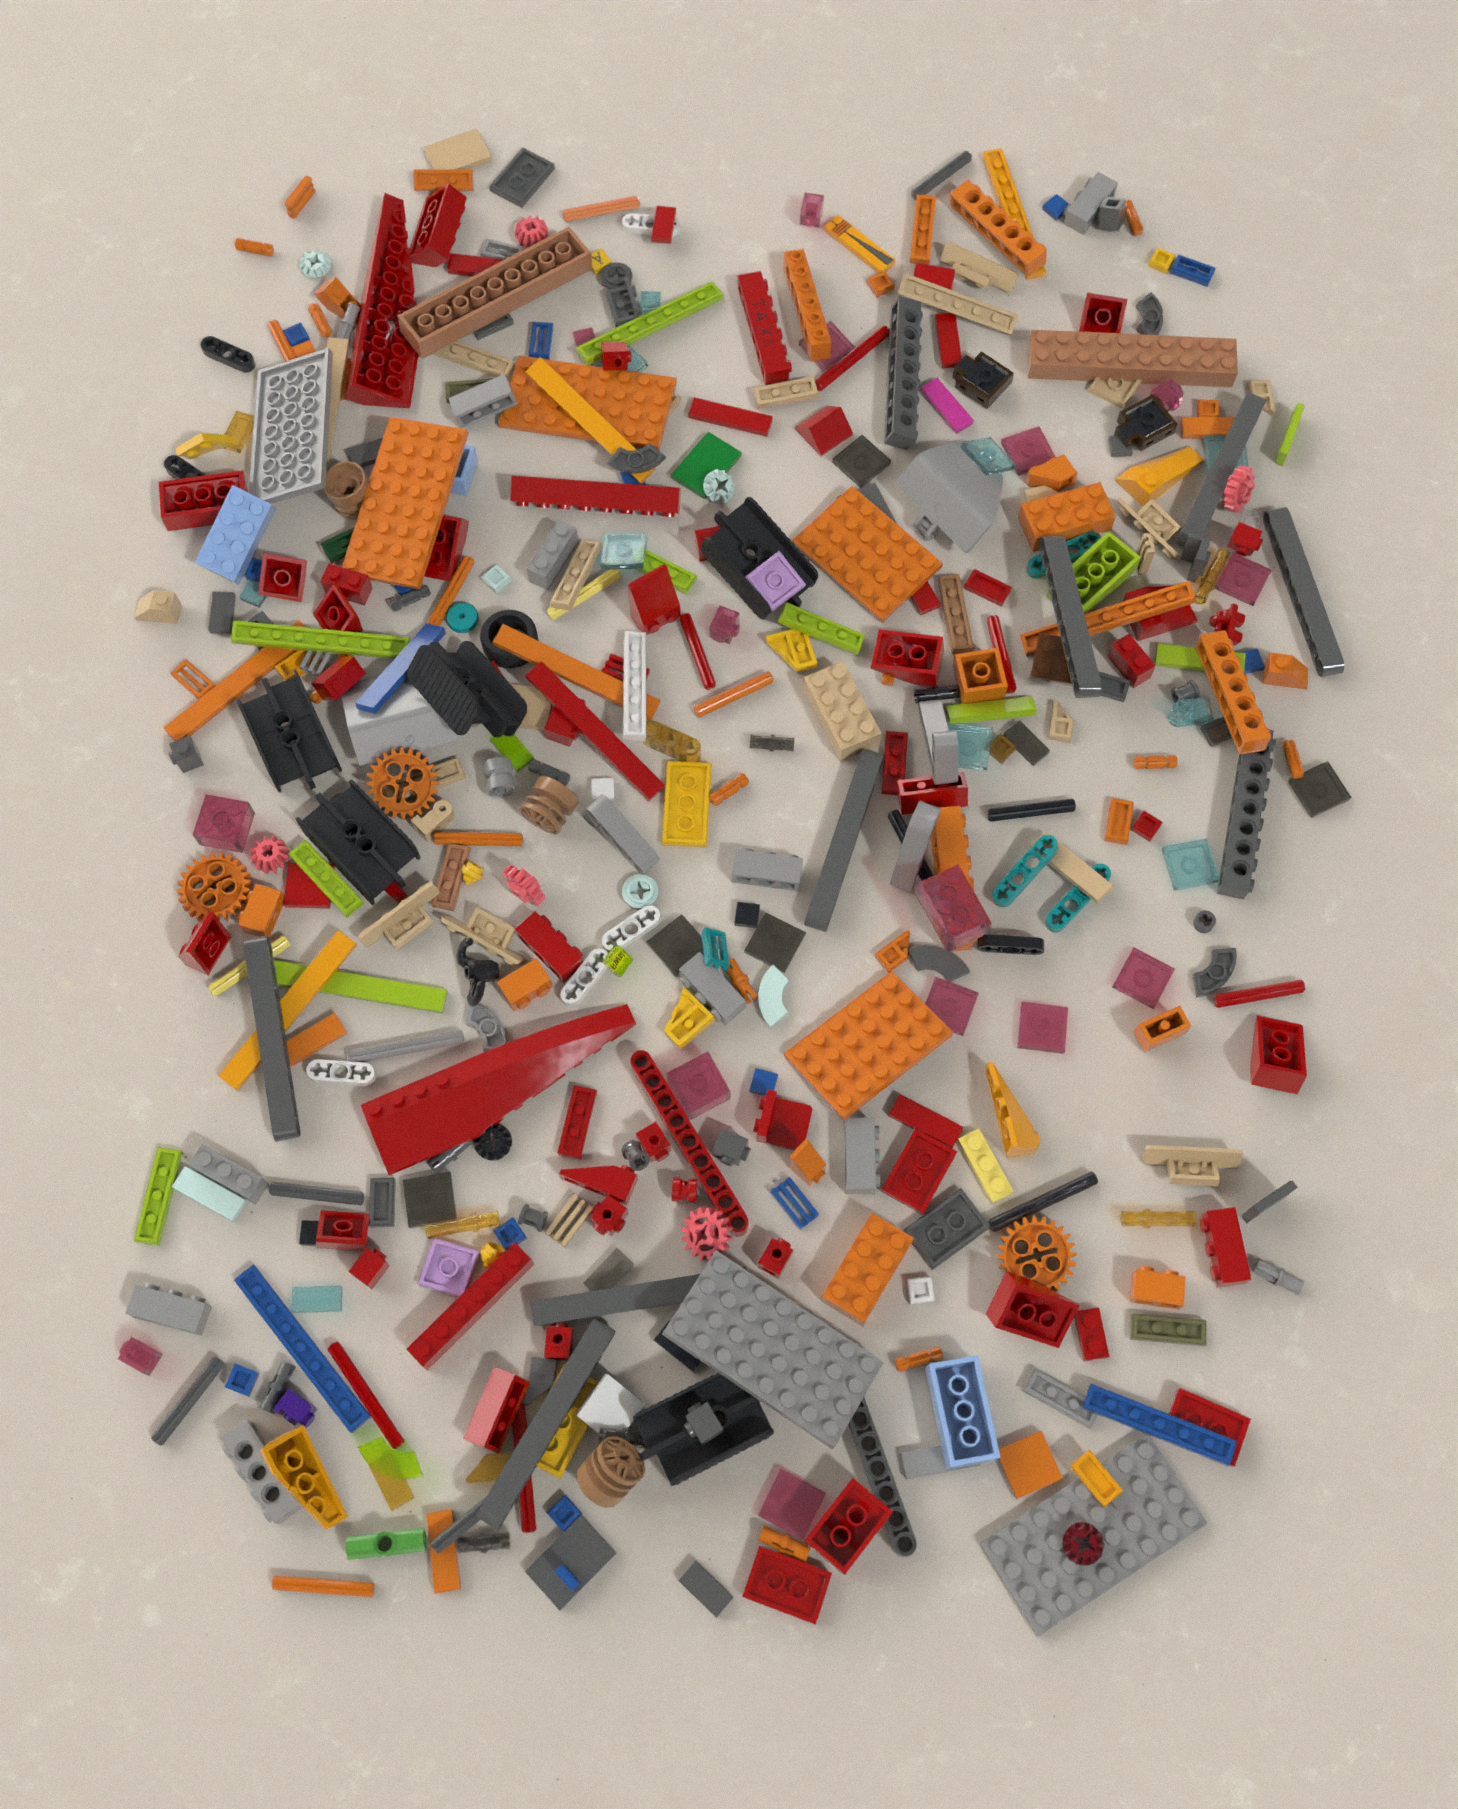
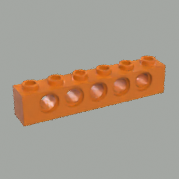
M967 180L950 193L951 207L1027 277L1047 263V250L1042 243H1038L1029 231L1021 228L1017 220L1011 219L1002 207L999 208L990 196H986L977 184Z
M804 249L784 252L783 270L810 362L830 359L831 339Z
M1225 630L1201 634L1195 648L1239 755L1264 751L1271 740V732L1269 728H1266L1263 721V713L1257 707L1255 694L1249 688L1247 675L1241 669L1240 659L1233 650L1232 640L1228 638Z

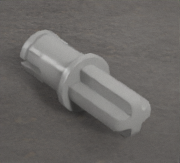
M348 303L345 316L340 321L342 324L337 338H350L353 328H356L355 322L361 309L359 306Z
M1258 1260L1254 1267L1255 1274L1274 1282V1286L1280 1285L1297 1295L1303 1288L1304 1280L1284 1272V1268L1278 1269L1262 1260Z

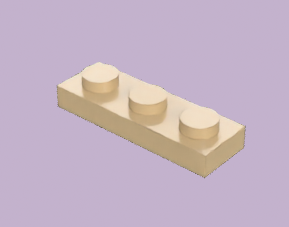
M813 376L755 387L753 391L758 409L818 398V390Z

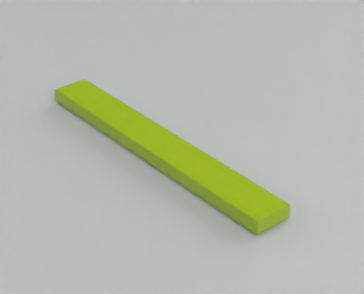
M711 281L576 347V352L586 365H590L601 359V342H626V345L629 346L723 300L724 294Z
M234 620L231 634L232 644L395 659L410 642V637Z
M274 960L278 986L291 988L308 966ZM336 971L319 993L443 1014L448 991L447 989Z

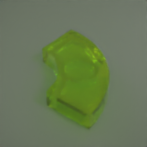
M383 1437L358 1446L367 1464L384 1476L401 1480L424 1476L415 1451H394L387 1445Z

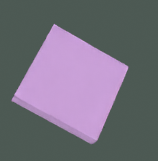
M780 551L746 576V579L767 601L771 612L806 586L805 582Z
M434 1237L418 1285L459 1297L470 1286L480 1257V1251Z

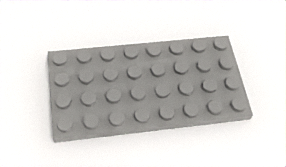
M329 348L258 370L249 493L270 504L317 491L326 486L333 353Z
M717 1250L662 1333L663 1336L831 1449L835 1448L884 1363Z
M1144 1435L1101 1463L1123 1489V1492L1104 1508L1078 1478L979 1543L1037 1637L1208 1524L1150 1435ZM1079 1522L1094 1525L1102 1533L1105 1544L1102 1556L1094 1564L1087 1566L1077 1565L1069 1560L1062 1546L1065 1531L1071 1525ZM1089 1534L1084 1539L1074 1537L1080 1544L1078 1554L1085 1548L1093 1550L1087 1543Z

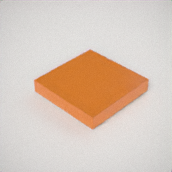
M1042 1431L999 1448L1001 1458L998 1460L1016 1499L1063 1479Z

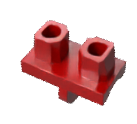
M1232 603L1229 609L1217 611V615L1211 616L1209 625L1214 627V632L1225 630L1228 638L1236 646L1242 641L1243 634L1236 631L1235 627L1239 628L1243 625L1246 615L1238 612V605Z

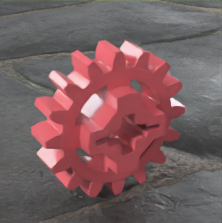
M1239 466L1238 469L1234 470V475L1228 478L1227 486L1223 492L1225 496L1223 502H1226L1224 505L1226 510L1239 513L1241 509H1244V504L1250 501L1252 491L1255 488V482H1253L1255 477L1253 476L1254 471L1252 468Z
M509 865L502 872L507 882L506 885L510 889L509 891L523 903L529 901L537 907L546 899L540 889L541 886L538 884V880L525 869L521 868L518 870L516 867Z
M714 1207L698 1208V1211H691V1217L684 1219L687 1227H683L681 1230L686 1232V1236L681 1239L688 1242L685 1247L686 1250H693L692 1257L699 1256V1260L708 1259L709 1261L716 1250L724 1255L723 1250L730 1248L726 1242L733 1240V1237L728 1235V1231H731L732 1227L726 1226L729 1219L721 1218L722 1211H715ZM704 1217L708 1218V1220L706 1221H700ZM714 1246L711 1250L706 1249V1247Z

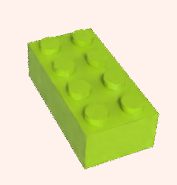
M1110 531L1072 564L1084 614L1096 609L1137 570L1141 559L1138 554ZM1049 591L1047 597L1051 599V595H1050V591Z

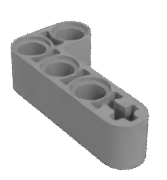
M601 794L583 810L582 816L586 822L593 828L598 827L640 874L644 875L660 861L654 849L605 795Z
M919 801L909 822L889 885L908 892L912 891L941 808Z

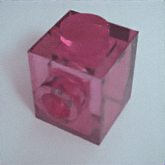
M804 193L800 211V225L819 228L824 207V195Z
M1171 378L1153 388L1150 395L1154 394L1167 411H1174L1181 405L1184 392L1181 386L1176 384Z
M719 605L710 624V637L717 642L730 644L732 638H736L740 630V613Z
M131 1337L129 1341H125L121 1346L118 1360L150 1376L163 1354Z

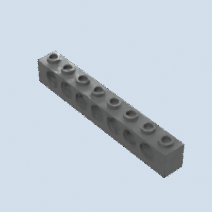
M899 295L891 306L884 444L907 450L912 443L916 442L918 437V431H916V424L919 419L917 406L920 399L918 396V388L920 386L918 373L921 367L919 355L922 348L920 345L922 328H920L923 312L921 311V302Z
M1270 730L1271 740L1266 749L1259 751L1261 755L1253 752L1242 754L1238 757L1217 894L1244 900L1247 894L1253 891L1255 880L1251 879L1252 872L1256 871L1258 859H1255V852H1258L1261 839L1258 838V832H1261L1264 819L1261 818V812H1264L1267 804L1264 792H1267L1270 784L1267 773L1271 771L1273 764L1270 753L1274 751L1276 739H1273L1274 730ZM1250 770H1255L1258 774H1253ZM1247 789L1252 790L1255 794H1250ZM1244 809L1249 810L1252 814H1247ZM1240 829L1246 830L1249 835L1242 833ZM1237 849L1243 850L1246 855L1240 854ZM1234 870L1241 871L1243 875H1237Z

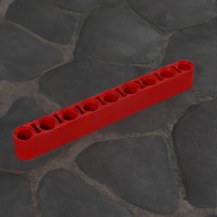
M644 1050L635 1051L630 1059L634 1075L695 1177L698 1179L714 1209L723 1212L721 1218L729 1219L726 1226L732 1227L731 1223L735 1219H741L744 1222L743 1228L735 1229L732 1227V1230L728 1232L734 1237L744 1236L749 1226L746 1213L650 1054ZM644 1059L648 1062L645 1067L640 1068L635 1065L638 1060ZM651 1079H657L659 1084L656 1087H650L647 1085V1082ZM667 1098L671 1101V1104L667 1107H662L658 1104L659 1101ZM675 1118L683 1120V1124L679 1127H674L670 1123ZM686 1138L695 1140V1144L692 1147H686L682 1143ZM699 1158H704L708 1162L705 1167H697L694 1163ZM711 1178H716L720 1182L715 1188L709 1187L706 1183ZM724 1198L732 1202V1205L727 1209L719 1206V1202Z

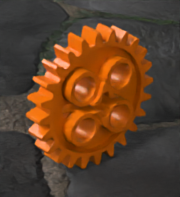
M403 747L400 748L399 753H396L394 748H391L392 755L388 756L386 752H383L384 759L381 760L376 757L378 765H370L374 773H367V776L372 778V781L366 782L367 786L372 787L367 794L375 796L372 800L374 803L379 802L378 806L380 809L385 808V814L388 815L390 811L393 812V819L398 814H401L402 820H405L406 814H409L413 819L415 811L422 815L421 808L424 807L429 810L427 802H435L431 794H438V791L433 789V786L439 785L438 781H433V778L438 776V773H431L434 764L427 766L426 763L429 758L426 757L421 760L420 751L414 756L412 748L409 749L408 753H404ZM408 764L409 769L406 782L409 783V786H404L401 801L397 803L396 799L400 787L396 782L402 780L404 767ZM390 765H399L401 768L400 774L397 776L390 775L388 773ZM413 770H420L423 773L420 781L415 782L410 779V773ZM386 786L394 787L395 795L391 798L385 797L382 793L383 788ZM409 791L415 792L418 796L416 802L407 803L404 799L405 794Z
M211 852L208 859L203 854L201 855L202 861L198 862L196 859H193L195 864L193 867L186 865L188 873L181 872L184 880L177 881V883L182 888L176 891L181 896L178 900L183 904L182 908L188 911L190 917L196 916V919L200 922L211 911L215 913L219 920L223 917L228 921L229 914L237 917L236 909L244 910L241 904L247 903L246 895L251 891L248 887L253 886L251 880H248L251 878L249 872H246V866L244 864L241 865V861L238 858L234 860L231 854L225 858L222 852L216 857ZM223 870L220 875L214 876L217 871ZM203 883L201 888L195 889L198 884ZM235 887L232 892L226 893L228 888ZM216 900L213 905L207 906L209 901Z
M1033 1216L1031 1223L1023 1217V1225L1021 1226L1015 1221L1013 1223L1014 1231L1010 1228L1006 1229L1009 1237L1001 1236L1000 1238L1005 1245L997 1246V1249L1003 1251V1254L998 1255L996 1259L1003 1260L1004 1262L998 1268L1006 1269L1008 1272L1025 1277L1022 1273L1023 1266L1031 1265L1035 1269V1276L1028 1279L1050 1290L1052 1286L1057 1291L1060 1290L1058 1282L1060 1281L1066 1285L1068 1281L1064 1276L1073 1275V1272L1068 1268L1076 1266V1263L1070 1260V1258L1077 1256V1253L1070 1252V1248L1075 1243H1067L1066 1241L1070 1237V1233L1062 1235L1061 1232L1064 1227L1054 1228L1055 1220L1049 1225L1046 1224V1217H1043L1041 1222H1037L1036 1216ZM1041 1234L1049 1236L1051 1240L1050 1246L1042 1247L1039 1245L1038 1236ZM1019 1241L1024 1242L1027 1245V1253L1018 1254L1014 1249L1015 1243ZM1049 1249H1057L1056 1253L1042 1256L1040 1262H1037L1036 1259H1031L1024 1263H1016L1017 1259L1031 1256L1034 1253L1033 1250H1036L1037 1253H1042ZM1048 1258H1055L1058 1261L1059 1267L1056 1271H1051L1046 1267V1260Z

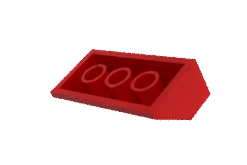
M446 184L425 199L410 246V263L438 267L449 261L451 257L450 251L456 241L455 235L461 225L460 219L466 209L465 203L467 199L464 194L451 184Z
M244 471L159 482L161 519L167 531L213 525L232 485L248 492Z

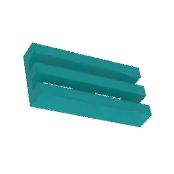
M704 927L701 935L705 966L709 967L713 964V968L718 969L721 966V969L726 971L729 968L725 932Z

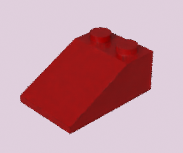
M443 515L424 577L450 582L466 542L468 520Z
M665 564L628 584L631 618L640 631L645 632L646 635L657 632L667 623H673L681 615L680 603Z
M1170 586L1139 588L1125 593L1123 601ZM1186 605L1130 623V626L1137 641H1141L1195 624L1198 620L1191 605Z
M879 629L871 669L914 685L936 686L944 654V639L942 636Z
M211 911L201 919L199 924L194 926L191 933L192 936L182 946L179 956L184 965L209 976L231 939L229 932L215 913Z
M1257 1015L1255 1018L1250 1062L1251 1085L1298 1094L1307 1077L1303 1025Z
M1006 1271L986 1315L995 1328L1059 1348L1080 1305L1026 1277Z
M852 1478L808 1534L804 1542L841 1574L845 1575L893 1511Z

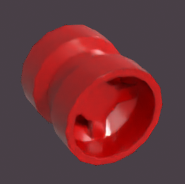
M674 1177L672 1201L680 1202L686 1199L688 1203H696L698 1179L690 1178L688 1181H685L682 1178Z

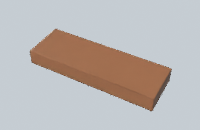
M448 844L436 885L440 894L432 899L431 906L433 908L449 911L455 910L463 881L461 870L463 865L468 863L471 852L470 847Z

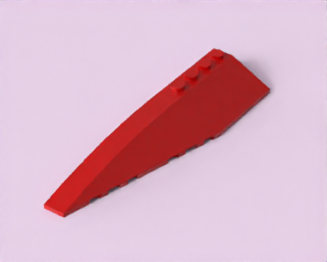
M387 193L383 195L370 253L344 399L365 406L410 408L419 355L400 332L397 315L417 306L414 301L415 288L412 264L409 261L410 248L407 245L408 232L405 228L404 200ZM388 321H392L396 328L386 340L385 338L390 331Z

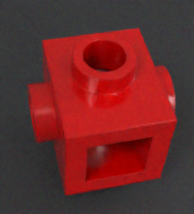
M607 1195L603 1202H597L590 1212L592 1215L590 1219L594 1224L592 1228L603 1236L607 1233L612 1237L615 1232L619 1233L626 1224L624 1219L629 1214L628 1209Z

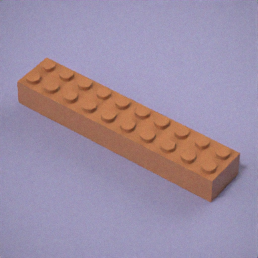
M567 227L397 315L400 332L421 359L592 270L591 252L573 230Z
M1031 329L1028 342V379L1093 381L1095 378H1100L1099 380L1108 381L1109 378H1112L1111 381L1124 379L1127 382H1136L1137 380H1142L1141 384L1232 388L1238 375L1237 339Z

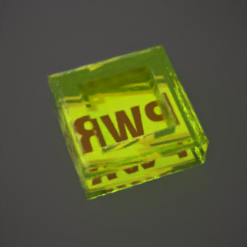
M614 945L602 963L617 977H622L634 959L619 945Z

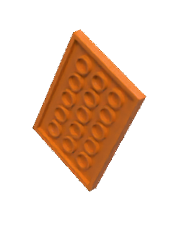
M853 486L849 487L792 540V543L795 544L800 552L882 623L943 567V563Z
M891 971L787 1050L784 1056L844 1121L951 1038L953 1032Z

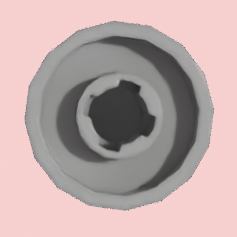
M495 757L485 761L483 767L484 775L487 779V794L490 797L501 798L515 793L516 787L514 777L512 776V761L506 757Z

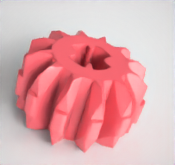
M529 215L527 219L522 217L521 222L516 223L515 237L519 246H524L525 249L548 237L549 232L544 220H540L538 216L532 218Z
M273 835L270 840L263 836V842L255 841L257 847L251 848L252 856L250 859L255 864L257 870L263 869L265 874L272 870L273 873L277 874V868L285 869L283 862H289L290 858L287 854L290 851L282 839L278 840Z

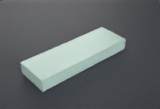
M186 1166L172 1185V1188L232 1222L236 1220L247 1202L240 1196Z

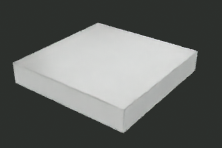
M605 1373L575 1415L606 1439L607 1437L614 1436L621 1438L634 1421L633 1416L640 1412L645 1404Z

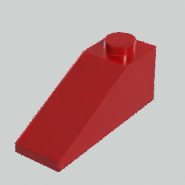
M612 1165L561 1169L559 1173L560 1178L564 1181L604 1197L609 1195L626 1206L638 1181L637 1174L634 1173L635 1171L625 1165H622L621 1168Z

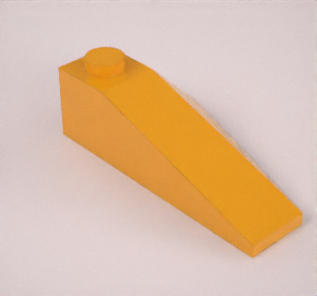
M1189 446L1133 466L1116 478L1115 481L1139 504L1144 506L1151 498L1155 501L1202 464L1205 459Z
M987 1062L985 1072L1007 1159L1035 1154L1038 1146H1040L1038 1132H1034L1030 1120L993 1062Z
M304 1425L288 1430L260 1449L272 1475L325 1530L330 1529L348 1517Z

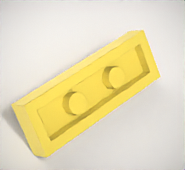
M980 1129L959 1138L957 1142L991 1204L1013 1194L1014 1191Z

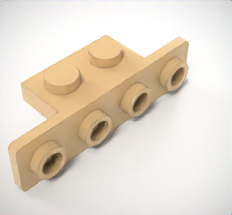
M950 241L946 243L940 258L942 262L953 266L952 269H956L957 277L967 280V278L973 280V284L980 288L994 285L1006 292H1011L1018 277L1017 272Z
M1120 497L1117 499L1120 504L1118 509L1126 517L1130 514L1135 519L1133 524L1140 531L1145 529L1150 533L1153 543L1155 545L1160 543L1164 547L1162 552L1169 559L1174 557L1178 561L1181 558L1168 542L1182 527L1152 498L1137 513Z
M432 881L422 885L413 895L403 899L397 907L383 914L373 925L366 927L358 935L359 940L366 947H369L386 935L397 950L434 923L423 906L440 894V891Z
M480 906L475 908L468 925L452 916L442 917L441 922L446 924L448 930L455 933L460 932L466 935L465 938H472L474 944H482L487 952L503 956V960L513 966L525 963V957L508 948L517 927Z
M1147 1145L1143 1155V1164L1167 1165L1170 1184L1218 1186L1220 1181L1218 1168H1239L1243 1152L1241 1149Z

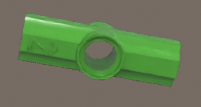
M425 1528L349 1536L346 1537L345 1544L347 1560L424 1552L426 1551L427 1542ZM389 1536L392 1540V1546L388 1551L384 1552L380 1544L383 1538Z

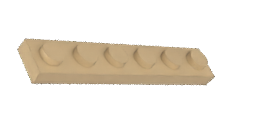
M904 273L897 293L1008 335H1012L1019 316L1018 314Z

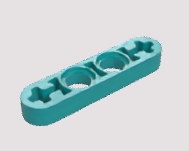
M1089 531L1066 542L1068 548L1075 547L1079 551L1077 554L1069 553L1071 563L1078 560L1093 546V541L1096 543L1101 538L1097 532ZM1041 554L1032 557L1028 561L1026 571L1032 578L1037 579L1046 575ZM1033 565H1035L1036 567L1041 566L1040 570H1038L1037 568L1033 569Z
M1044 835L1040 837L992 891V897L997 906L1008 907L1057 854L1059 847L1054 836ZM1051 843L1052 848L1044 850L1043 844L1049 845ZM1031 858L1039 860V864L1034 868L1027 866V861ZM1015 875L1024 876L1021 884L1012 883V878ZM999 893H1001V894H1005V893H1006V894H1007V898H1006V899H1005V898H1001V899H1000L998 894H999Z
M1096 864L1092 867L1097 873L1103 872V878L1109 881L1111 870L1107 865ZM1074 886L1048 913L1045 919L1046 928L1054 933L1061 932L1092 899L1087 895L1081 894L1080 890ZM1065 902H1075L1077 909L1074 911L1066 909ZM1062 912L1064 916L1060 922L1055 925L1052 924V920L1056 919Z

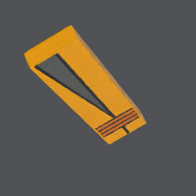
M837 215L824 226L825 232L877 273L887 272L895 265L896 259L841 216Z

